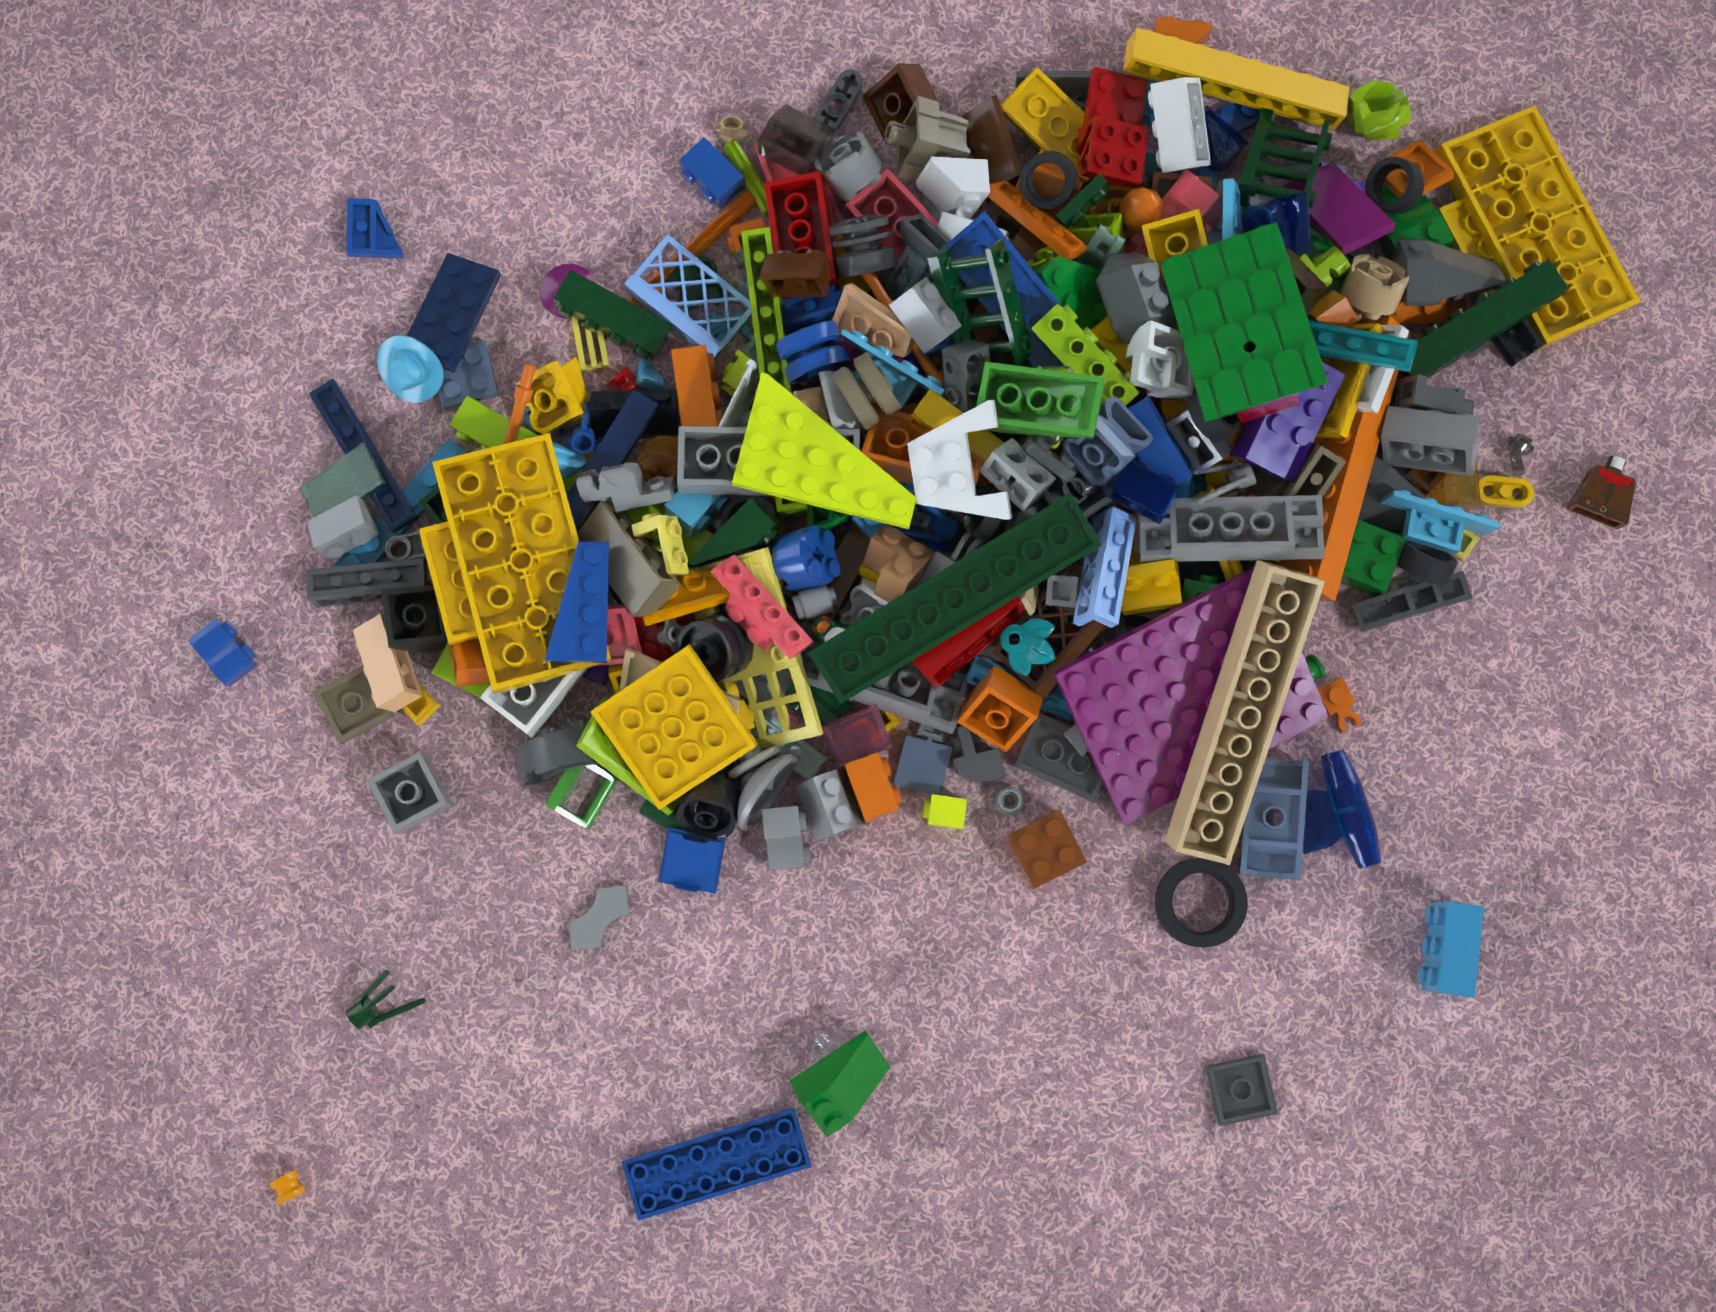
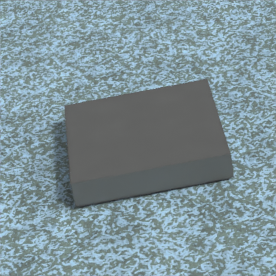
M1264 1054L1205 1066L1218 1126L1278 1114Z

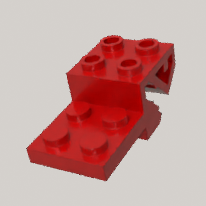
M1094 67L1090 71L1083 126L1079 128L1076 151L1081 156L1078 162L1081 176L1094 179L1100 174L1109 183L1136 188L1141 184L1149 131L1148 127L1141 126L1147 79Z

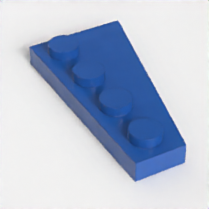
M578 542L545 662L607 663L609 542Z

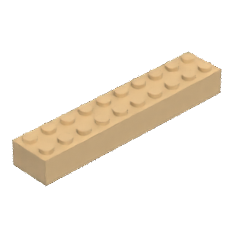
M1257 559L1164 840L1175 852L1230 865L1325 584L1324 580L1311 574Z

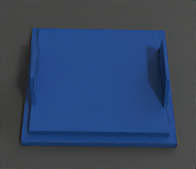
M668 827L658 882L674 885L675 889L695 893L697 891H704L716 894L726 838L717 837L716 841H703L691 837L683 829Z

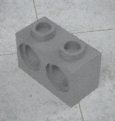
M1013 438L995 449L979 471L1001 492L1008 491L1009 499L1023 512L1041 499L1056 479Z

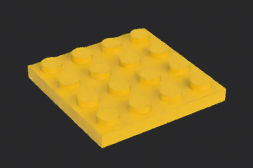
M690 644L590 711L658 810L758 745Z

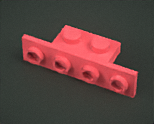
M735 555L712 569L711 573L730 593L725 607L730 619L738 623L747 632V636L753 644L766 651L775 643L789 659H792L813 643V640Z

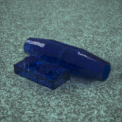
M1341 749L1322 755L1321 761L1326 791L1315 789L1307 791L1303 855L1333 846L1342 837L1358 869L1381 863L1376 824L1361 780L1345 750Z

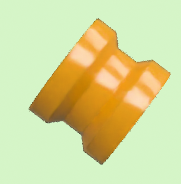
M297 1169L268 1184L270 1189L276 1192V1201L279 1206L307 1191L305 1186L298 1181L299 1173Z

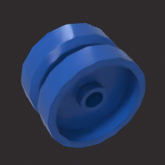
M826 321L803 328L787 335L776 343L775 346L780 359L792 361L785 368L790 384H801L818 379L819 372L837 371L850 363L851 360L846 347L834 345L841 337L835 321Z

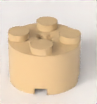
M1368 254L1357 255L1352 260L1351 267L1340 291L1341 295L1347 298L1350 306L1362 310L1363 315L1369 319L1378 320L1381 315L1393 314L1397 310L1409 281V276L1405 278V269L1396 262L1379 256L1378 260L1374 261L1368 260L1370 256Z

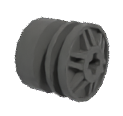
M864 215L845 219L835 226L828 228L829 235L843 234V239L831 242V246L845 247L846 253L834 258L837 277L867 274L897 266L894 246H880L879 241L892 235L891 230L877 231L878 226L889 224L888 216Z

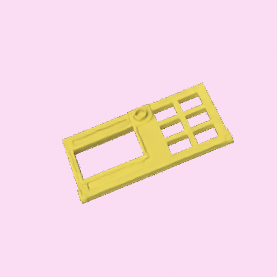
M766 547L736 556L743 564L745 563V567L787 612L780 585L773 568L769 548ZM721 560L700 567H691L688 568V570L712 571L713 568H715L725 560ZM717 605L696 611L694 616L698 620L710 614L720 612ZM775 643L766 651H763L758 645L754 644L753 657L747 668L717 683L721 689L730 682L743 681L749 704L746 706L750 707L754 715V721L759 734L758 737L754 738L760 749L824 734L803 666L801 652L792 659H789ZM789 668L796 693L783 696L776 671ZM762 674L766 675L773 699L759 701L752 677ZM799 701L806 726L792 728L785 704ZM775 707L782 731L769 734L762 709Z

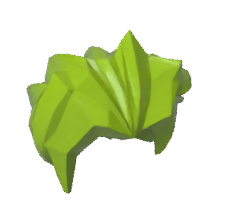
M1379 80L1371 81L1357 90H1352L1347 106L1350 113L1348 126H1355V133L1365 137L1368 141L1399 138V129L1410 124L1411 110L1408 97L1404 96L1402 90L1395 89L1396 87L1393 84Z

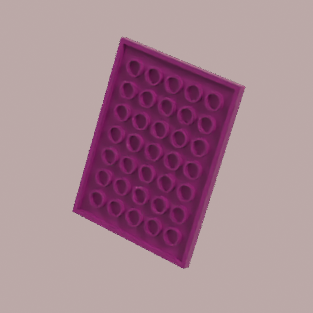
M1255 566L1053 671L1054 677L1120 822L1124 826L1179 798ZM1302 652L1269 749L1329 717Z

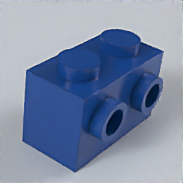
M705 137L679 160L682 177L690 185L695 183L701 189L700 193L703 198L711 205L715 203L720 209L745 187L744 176Z

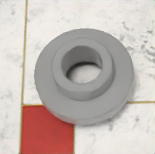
M1013 786L1003 787L995 795V807L1003 815H1015L1024 805L1023 794ZM1010 795L1014 798L1013 806L1008 807L1004 804L1005 796Z

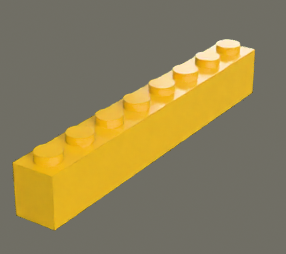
M1136 27L1126 45L1124 73L1157 82L1183 77L1200 78L1201 90L1204 95L1262 110V108L1274 110L1273 114L1323 127L1324 120L1330 121L1328 129L1335 130L1347 115L1349 87L1341 85L1336 81L1323 80L1307 73H1298L1282 66L1266 64L1257 59H1248L1228 51L1209 48L1203 44L1180 40L1175 36L1155 33L1150 29Z

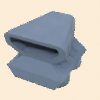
M1113 396L1099 410L1094 438L1068 437L1063 444V453L1076 462L1075 467L1092 485L1105 486L1136 457L1135 453L1145 449L1153 441V436L1117 397Z

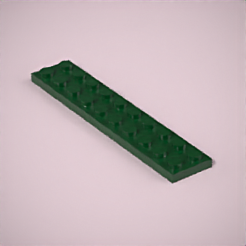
M1068 493L809 651V654L837 700L842 704L1092 552L1102 544L1071 493Z

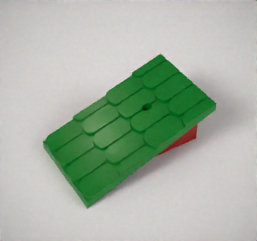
M1277 222L1260 226L1252 231L1231 236L1225 240L1202 246L1181 255L1172 256L1160 262L1206 423L1235 413L1240 422L1244 423L1300 405L1298 393L1328 384ZM1251 348H1255V350H1254L1253 352H1251V353H1250V352H1246L1247 350H1249V349H1251Z

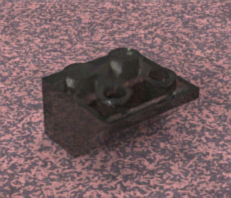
M785 104L767 122L757 140L758 151L760 155L799 175L813 173L817 157L820 160L823 155L822 151L828 146L836 130Z

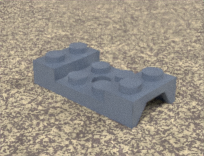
M1265 759L1243 824L1239 875L1301 880L1309 761ZM1276 809L1281 812L1283 820L1279 826H1271L1267 823L1266 813L1269 810Z

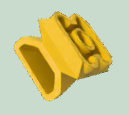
M573 357L561 366L556 360L535 371L531 386L533 389L531 401L526 404L531 411L530 424L532 428L542 433V435L551 434L561 428L581 421L584 403L589 400L577 357Z

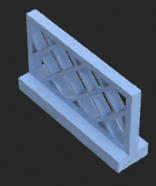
M669 234L664 237L634 275H631L624 283V290L655 316L671 324V329L692 346L706 345L708 354H714V360L717 359L721 351L752 315L750 301ZM668 244L678 251V262L662 263L661 252ZM682 255L689 261H682ZM658 257L659 263L652 264L654 260ZM695 265L699 268L701 280L684 281L683 266ZM680 267L681 282L664 283L663 268ZM659 268L661 283L648 284L641 278L647 269ZM704 273L711 279H705ZM717 283L722 287L723 298L707 299L705 284ZM702 285L703 300L687 301L685 286ZM682 286L683 302H670L666 298L665 288ZM661 288L662 294L659 293L656 289ZM727 292L733 297L727 298ZM729 302H740L747 308L742 317L729 318ZM724 303L726 318L709 319L708 304ZM704 305L706 320H692L688 316L687 306ZM684 306V312L681 311L678 307ZM730 322H737L731 329ZM726 323L727 335L721 342L711 335L710 324ZM700 325H706L707 331Z

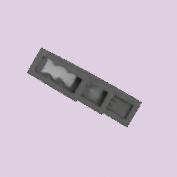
M1464 571L1453 573L1449 582L1445 585L1426 581L1351 604L1359 630L1363 632L1470 600L1473 597Z

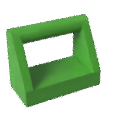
M596 765L564 771L545 805L589 829L619 778ZM585 767L605 777V780L584 816L580 818L564 809L563 805Z

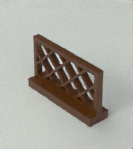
M1070 564L1056 574L1058 576H1065L1070 570L1081 579L1082 572ZM1046 586L1037 598L1035 611L1038 608L1039 615L1032 616L1025 611L1016 624L1022 626L1027 620L1032 618L1060 617L1062 634L1049 635L1045 639L1062 638L1063 650L1059 655L1055 656V660L1049 667L1048 664H1043L1044 673L1037 681L1033 680L1029 675L1024 676L1017 672L1015 673L1033 687L1043 698L1048 699L1059 686L1053 671L1084 656L1108 626L1093 620L1082 625L1081 629L1076 633H1066L1064 616H1073L1074 612H1064V607L1059 606L1060 613L1043 614L1042 602L1046 599ZM1016 633L1010 636V642L1020 641V638H1013ZM1066 637H1073L1067 644ZM999 643L991 653L1013 670L1009 664V659L1001 653L1003 648L1001 643Z

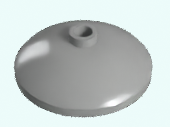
M788 754L769 760L756 772L750 770L744 777L741 784L745 787L738 800L737 822L742 830L746 831L753 827L763 817L762 809H769L785 788L797 765V758Z

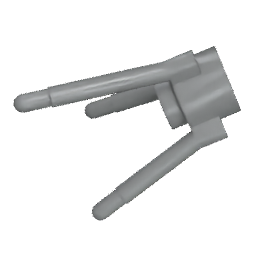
M1236 460L1229 464L1211 466L1200 474L1229 471L1230 473L1225 475L1227 485L1197 499V504H1202L1228 491L1230 492L1223 497H1235L1247 491L1248 487L1256 484V478L1251 466L1248 463L1239 465ZM1194 469V475H1198L1196 469Z

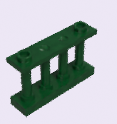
M1262 108L1238 185L1240 206L1247 207L1250 196L1255 197L1256 194L1301 203L1298 218L1304 219L1306 209H1312L1317 191H1313L1312 187L1323 150L1329 151L1333 136V134L1328 133L1330 121L1324 120L1321 134L1276 126V123L1272 122L1274 110ZM1273 137L1315 145L1317 148L1315 153L1271 145V141H1267V139L1273 140ZM1267 156L1310 164L1311 169L1310 172L1266 164L1265 160H1261V158L1267 159ZM1262 175L1304 183L1306 186L1303 192L1259 183V179H1255V177L1261 178Z
M998 239L985 249L986 254L955 258L951 247L940 248L929 256L927 260L934 285L941 298L955 313L957 320L962 325L949 335L951 345L965 339L976 341L974 327L1005 324L1009 340L987 343L989 344V354L1012 352L1015 365L1021 364L1033 354L1032 338L1028 335L1010 266V253L1005 247L1004 239ZM990 267L994 283L969 287L961 285L958 274L959 270ZM997 295L1001 312L972 316L969 314L965 299Z

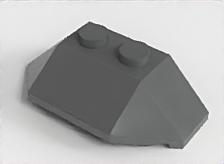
M1137 252L1110 255L1096 283L1114 333L1124 343L1129 345L1139 327L1148 321H1154L1175 329V313L1158 263Z

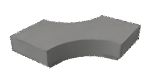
M627 885L597 888L596 898L590 910L577 919L569 920L571 950L602 947L603 936L609 925L616 919L629 915Z

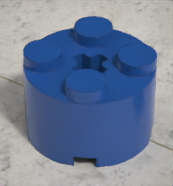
M809 526L782 534L776 539L779 541L777 546L772 548V564L778 579H784L789 585L786 586L789 591L799 592L830 583L834 577L840 575L841 569L837 562L834 548L835 538L829 530L824 531L817 526Z

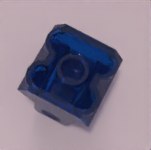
M1307 192L1280 196L1270 202L1242 208L1241 225L1245 232L1277 222L1286 249H1291L1297 256L1311 252Z

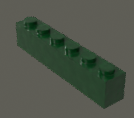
M1549 259L1542 264L1539 261L1534 262L1523 270L1525 275L1517 280L1514 277H1510L1498 286L1500 290L1491 296L1488 292L1481 295L1472 302L1474 306L1467 311L1461 308L1447 317L1449 322L1441 327L1435 324L1422 333L1424 337L1418 340L1410 372L1401 371L1405 378L1416 374L1430 378L1564 295L1569 287Z

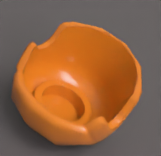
M1141 187L1129 191L1122 199L1119 213L1122 214L1123 224L1129 230L1142 233V225L1162 220L1165 202L1158 192Z

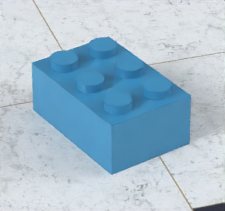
M1449 901L1431 902V907H1428L1425 913V923L1429 925L1428 937L1425 936L1422 941V954L1426 955L1425 965L1420 967L1418 975L1419 984H1422V991L1475 998L1484 907Z

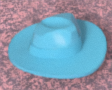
M395 335L388 338L380 346L377 353V367L380 376L387 387L399 398L408 402H423L432 398L440 390L444 381V370L438 357L425 344L410 336Z

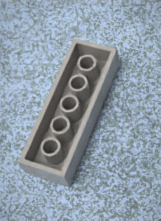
M679 426L677 476L679 494L772 496L732 486L747 427ZM835 429L859 449L860 429Z

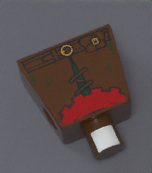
M1609 456L1605 467L1596 465L1588 470L1568 503L1566 510L1617 530L1628 525L1636 481L1634 478L1622 474L1626 460L1618 456Z

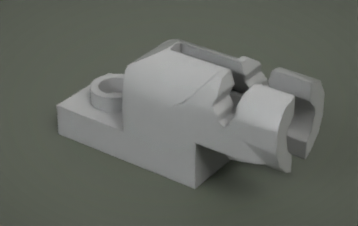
M638 463L602 467L600 474L595 469L580 472V477L577 478L576 482L580 497L584 502L608 501L612 499L616 512L671 501L677 488L673 476L667 478L657 476L645 482Z

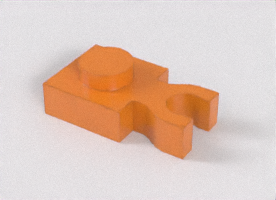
M1343 677L1318 688L1328 716L1334 713L1336 715V726L1340 733L1347 730L1344 725L1345 718H1350L1354 726L1362 723L1359 716L1351 711L1349 707L1356 702Z

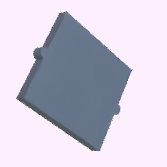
M906 735L893 785L912 789L916 794L920 791L941 795L953 747L933 742L931 738L925 740Z

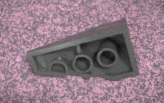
M1399 240L1392 257V261L1405 269V278L1409 276V281L1402 295L1405 306L1438 305L1445 298L1452 297L1454 300L1463 298L1464 293L1474 292L1479 294L1498 289V286L1506 280L1498 263L1427 240Z
M1375 455L1358 520L1384 530L1387 529L1402 534L1406 511L1381 504V497L1396 489L1407 490L1411 495L1419 498H1424L1425 496L1394 468Z

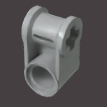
M419 530L393 536L386 542L385 552L391 561L424 558L427 563ZM399 546H407V552L404 556H394V552Z

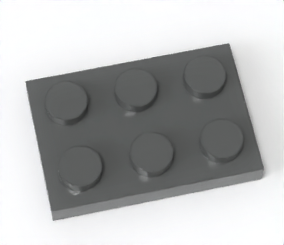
M1039 713L1038 718L1031 725L1013 766L1094 803L1103 782L1089 751L1081 757L1063 735L1071 727Z

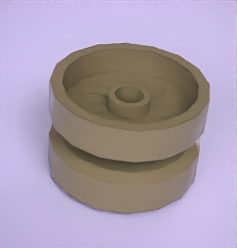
M866 351L854 359V366L861 378L856 380L850 369L845 366L832 373L831 376L863 427L868 430L879 423V416L872 406L873 403L877 402L883 413L888 416L902 407L892 392L894 388L880 366L876 367Z

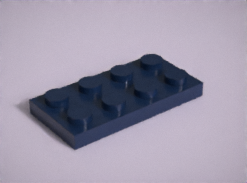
M447 253L407 336L419 340L430 348L438 357L444 370L455 372L501 277L499 270Z

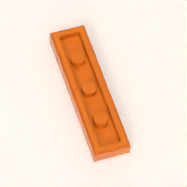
M1003 180L989 184L990 193L987 197L1058 255L1069 260L1084 255L1087 249L1086 244L1044 210L1032 206L1024 198L1023 194L1008 181Z

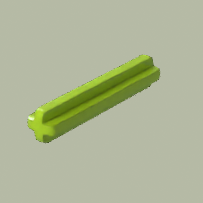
M736 139L727 142L724 145L726 154L734 167L744 176L745 185L756 198V203L762 213L768 215L764 183Z

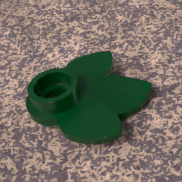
M706 256L697 257L717 274V266L711 258ZM695 265L683 266L684 281L701 280V275L698 273V268ZM675 267L668 276L667 283L681 282L680 267ZM717 283L705 284L707 299L722 298L723 289ZM702 285L685 286L687 301L703 300ZM681 286V287H674V288H679V289H681V290H680V299H681V302H683L682 286ZM699 305L687 306L688 310H692L694 308H697Z

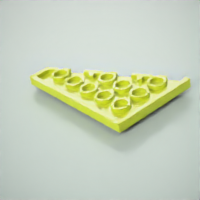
M761 373L732 486L909 529L917 498L770 375Z

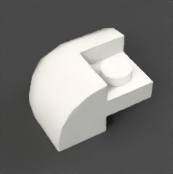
M1148 321L1143 324L1133 335L1126 353V358L1132 360L1130 384L1147 389L1146 395L1158 398H1182L1193 395L1194 381L1180 332L1154 321Z

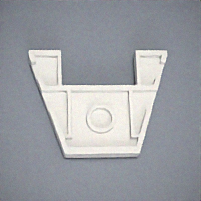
M988 400L907 443L915 497L917 498L916 504L1005 520L1012 519L1008 491L977 496L967 433L998 428L994 400Z

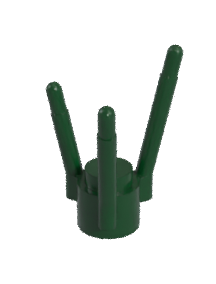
M385 970L361 996L353 1001L354 1005L346 1010V1015L357 1029H362L366 1025L372 1028L379 1022L424 1004L426 999L421 998L375 1016L378 1013L376 1004L395 989L394 985H390L373 999L368 998L389 975V971Z

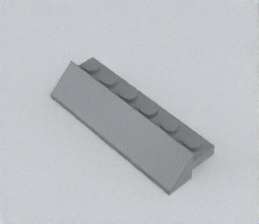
M1322 495L1215 497L1202 504H1197L1196 501L1199 498L1139 499L1140 562H1157L1174 559L1175 562L1324 559Z
M804 618L801 628L813 640V643L801 652L808 683L810 686L833 693L809 654V651L821 645L811 628L813 621ZM911 661L850 699L952 734L956 728L960 706L965 698L968 683L964 682L966 674L957 672L935 690ZM787 668L785 677L792 679L790 670Z

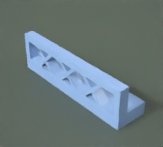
M1112 506L1091 519L1090 526L1102 545L1084 557L1073 617V624L1078 626L1093 620L1110 628L1119 623L1137 518Z

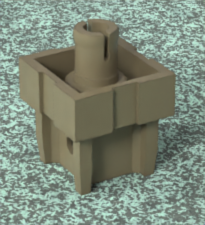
M918 96L903 123L892 120L888 123L885 130V142L896 145L898 154L897 177L916 182L931 157H969L970 149L967 148L966 135L969 121L957 115L940 111L938 101Z

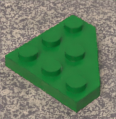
M1053 257L1035 272L1063 307L1067 304L1078 316L1075 322L1082 330L1086 326L1092 330L1108 316L1096 283L1102 270L1063 257Z

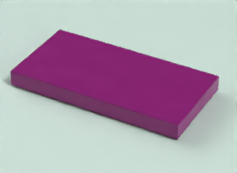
M1333 161L1318 168L1312 187L1313 191H1317L1312 209H1306L1305 216L1344 255L1395 231V222ZM1294 181L1282 185L1283 188L1303 192L1306 186L1304 183ZM1292 202L1300 210L1301 203Z

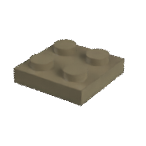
M364 665L313 692L340 744H344L394 717L392 711L377 708L371 697L372 690L363 672Z

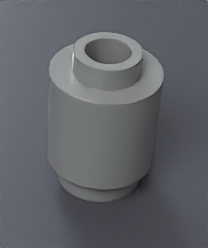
M826 584L799 591V595L792 597L799 620L803 618L810 620L823 614L834 612L833 606L838 604L833 587L827 589Z

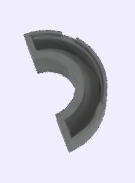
M586 720L571 722L568 724L569 728L557 730L556 727L539 731V737L516 744L517 748L514 750V756L522 788L550 781L553 776L567 770L599 764L575 746L587 726Z

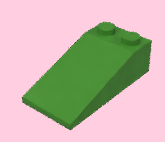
M985 362L976 407L988 400L995 401L998 428L986 429V431L1022 435L1094 438L1105 377Z

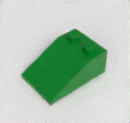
M1382 186V197L1386 202L1393 203L1399 200L1386 186ZM1425 195L1421 196L1420 201L1413 209L1404 214L1392 215L1384 212L1395 222V231L1377 239L1385 257L1389 260H1392L1399 240H1427L1446 247L1454 241L1442 215Z
M865 1030L791 1079L790 1083L803 1107L825 1136L828 1137L854 1119L887 1073L890 1065Z

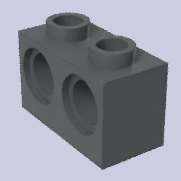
M965 339L943 348L942 357L946 400L959 410L969 411L977 405L985 362H990L989 344Z

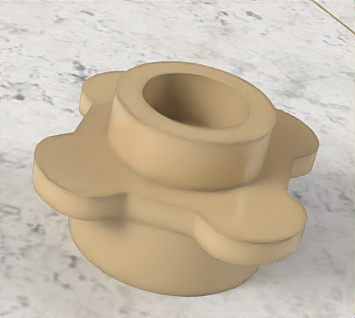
M726 116L721 119L720 123L716 124V131L720 132L721 140L724 142H731L733 139L739 140V138L745 139L748 136V132L743 129L742 119L737 116Z

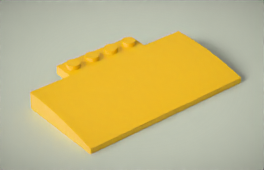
M1536 105L1445 142L1434 151L1454 170V179L1447 183L1457 201L1438 209L1454 239L1451 243L1453 249L1498 263L1506 280L1510 277H1514L1517 280L1525 275L1523 270L1534 262L1539 261L1542 264L1550 259L1569 287L1564 295L1526 318L1544 344L1537 351L1641 302ZM1498 288L1487 292L1491 296L1500 289ZM1487 292L1479 293L1477 295L1480 297L1481 295Z
M550 433L432 462L448 521L420 528L419 532L449 645L479 638L494 695L602 664L545 662L579 542ZM607 645V662H608V661H611V656H610L609 649H608V645Z

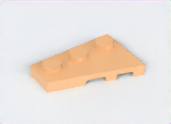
M853 283L844 286L832 320L837 323L840 333L843 329L850 333L854 329L868 338L866 343L873 345L874 348L881 345L894 355L900 357L909 355L915 341L896 314Z

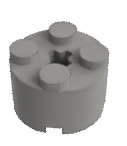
M856 132L857 137L852 138L849 133L837 138L824 148L822 152L825 156L820 161L817 157L815 161L816 169L821 172L824 181L836 197H841L843 201L851 200L859 190L867 185L872 186L876 184L882 177L879 172L882 166L881 161L861 132Z

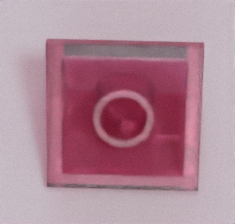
M877 704L821 725L838 770L845 769L844 764L877 752L879 755L894 750Z

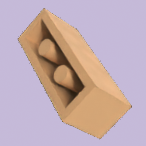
M379 614L353 629L356 639L355 646L361 655L364 665L363 672L369 681L372 690L371 697L377 708L396 712L422 697L408 651L388 648L384 615Z

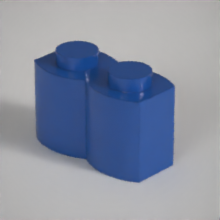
M215 618L188 641L217 678L225 686L231 687L257 666V663L253 660L256 654L247 643L242 645L235 637L239 633L228 620L223 623Z

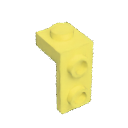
M653 513L643 516V521L631 525L635 537L653 538L659 535L668 575H686L689 573L688 557L684 551L681 536L682 529L677 516Z

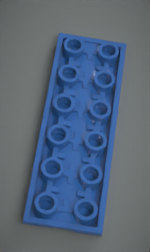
M795 1108L780 1111L622 1161L638 1221L812 1167Z

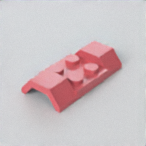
M1187 169L1162 198L1165 202L1162 219L1200 209L1207 235L1223 216V197ZM1136 232L1125 246V253L1137 252L1149 258L1143 232Z

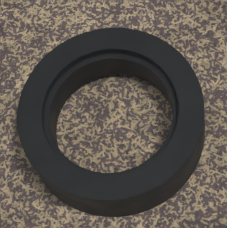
M1203 858L1181 861L1172 866L1163 875L1156 889L1155 910L1161 926L1172 938L1188 946L1213 947L1228 941L1239 931L1247 914L1248 899L1244 884L1237 873L1223 863ZM1194 873H1205L1213 876L1224 886L1228 895L1229 906L1226 917L1220 925L1206 932H1196L1185 927L1178 920L1173 909V894L1177 885L1185 877Z

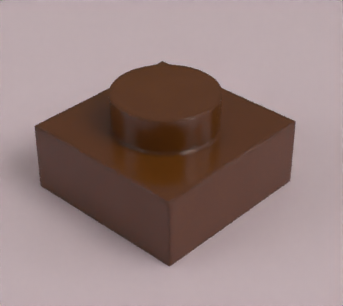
M1411 468L1404 477L1422 493L1427 495L1446 473Z

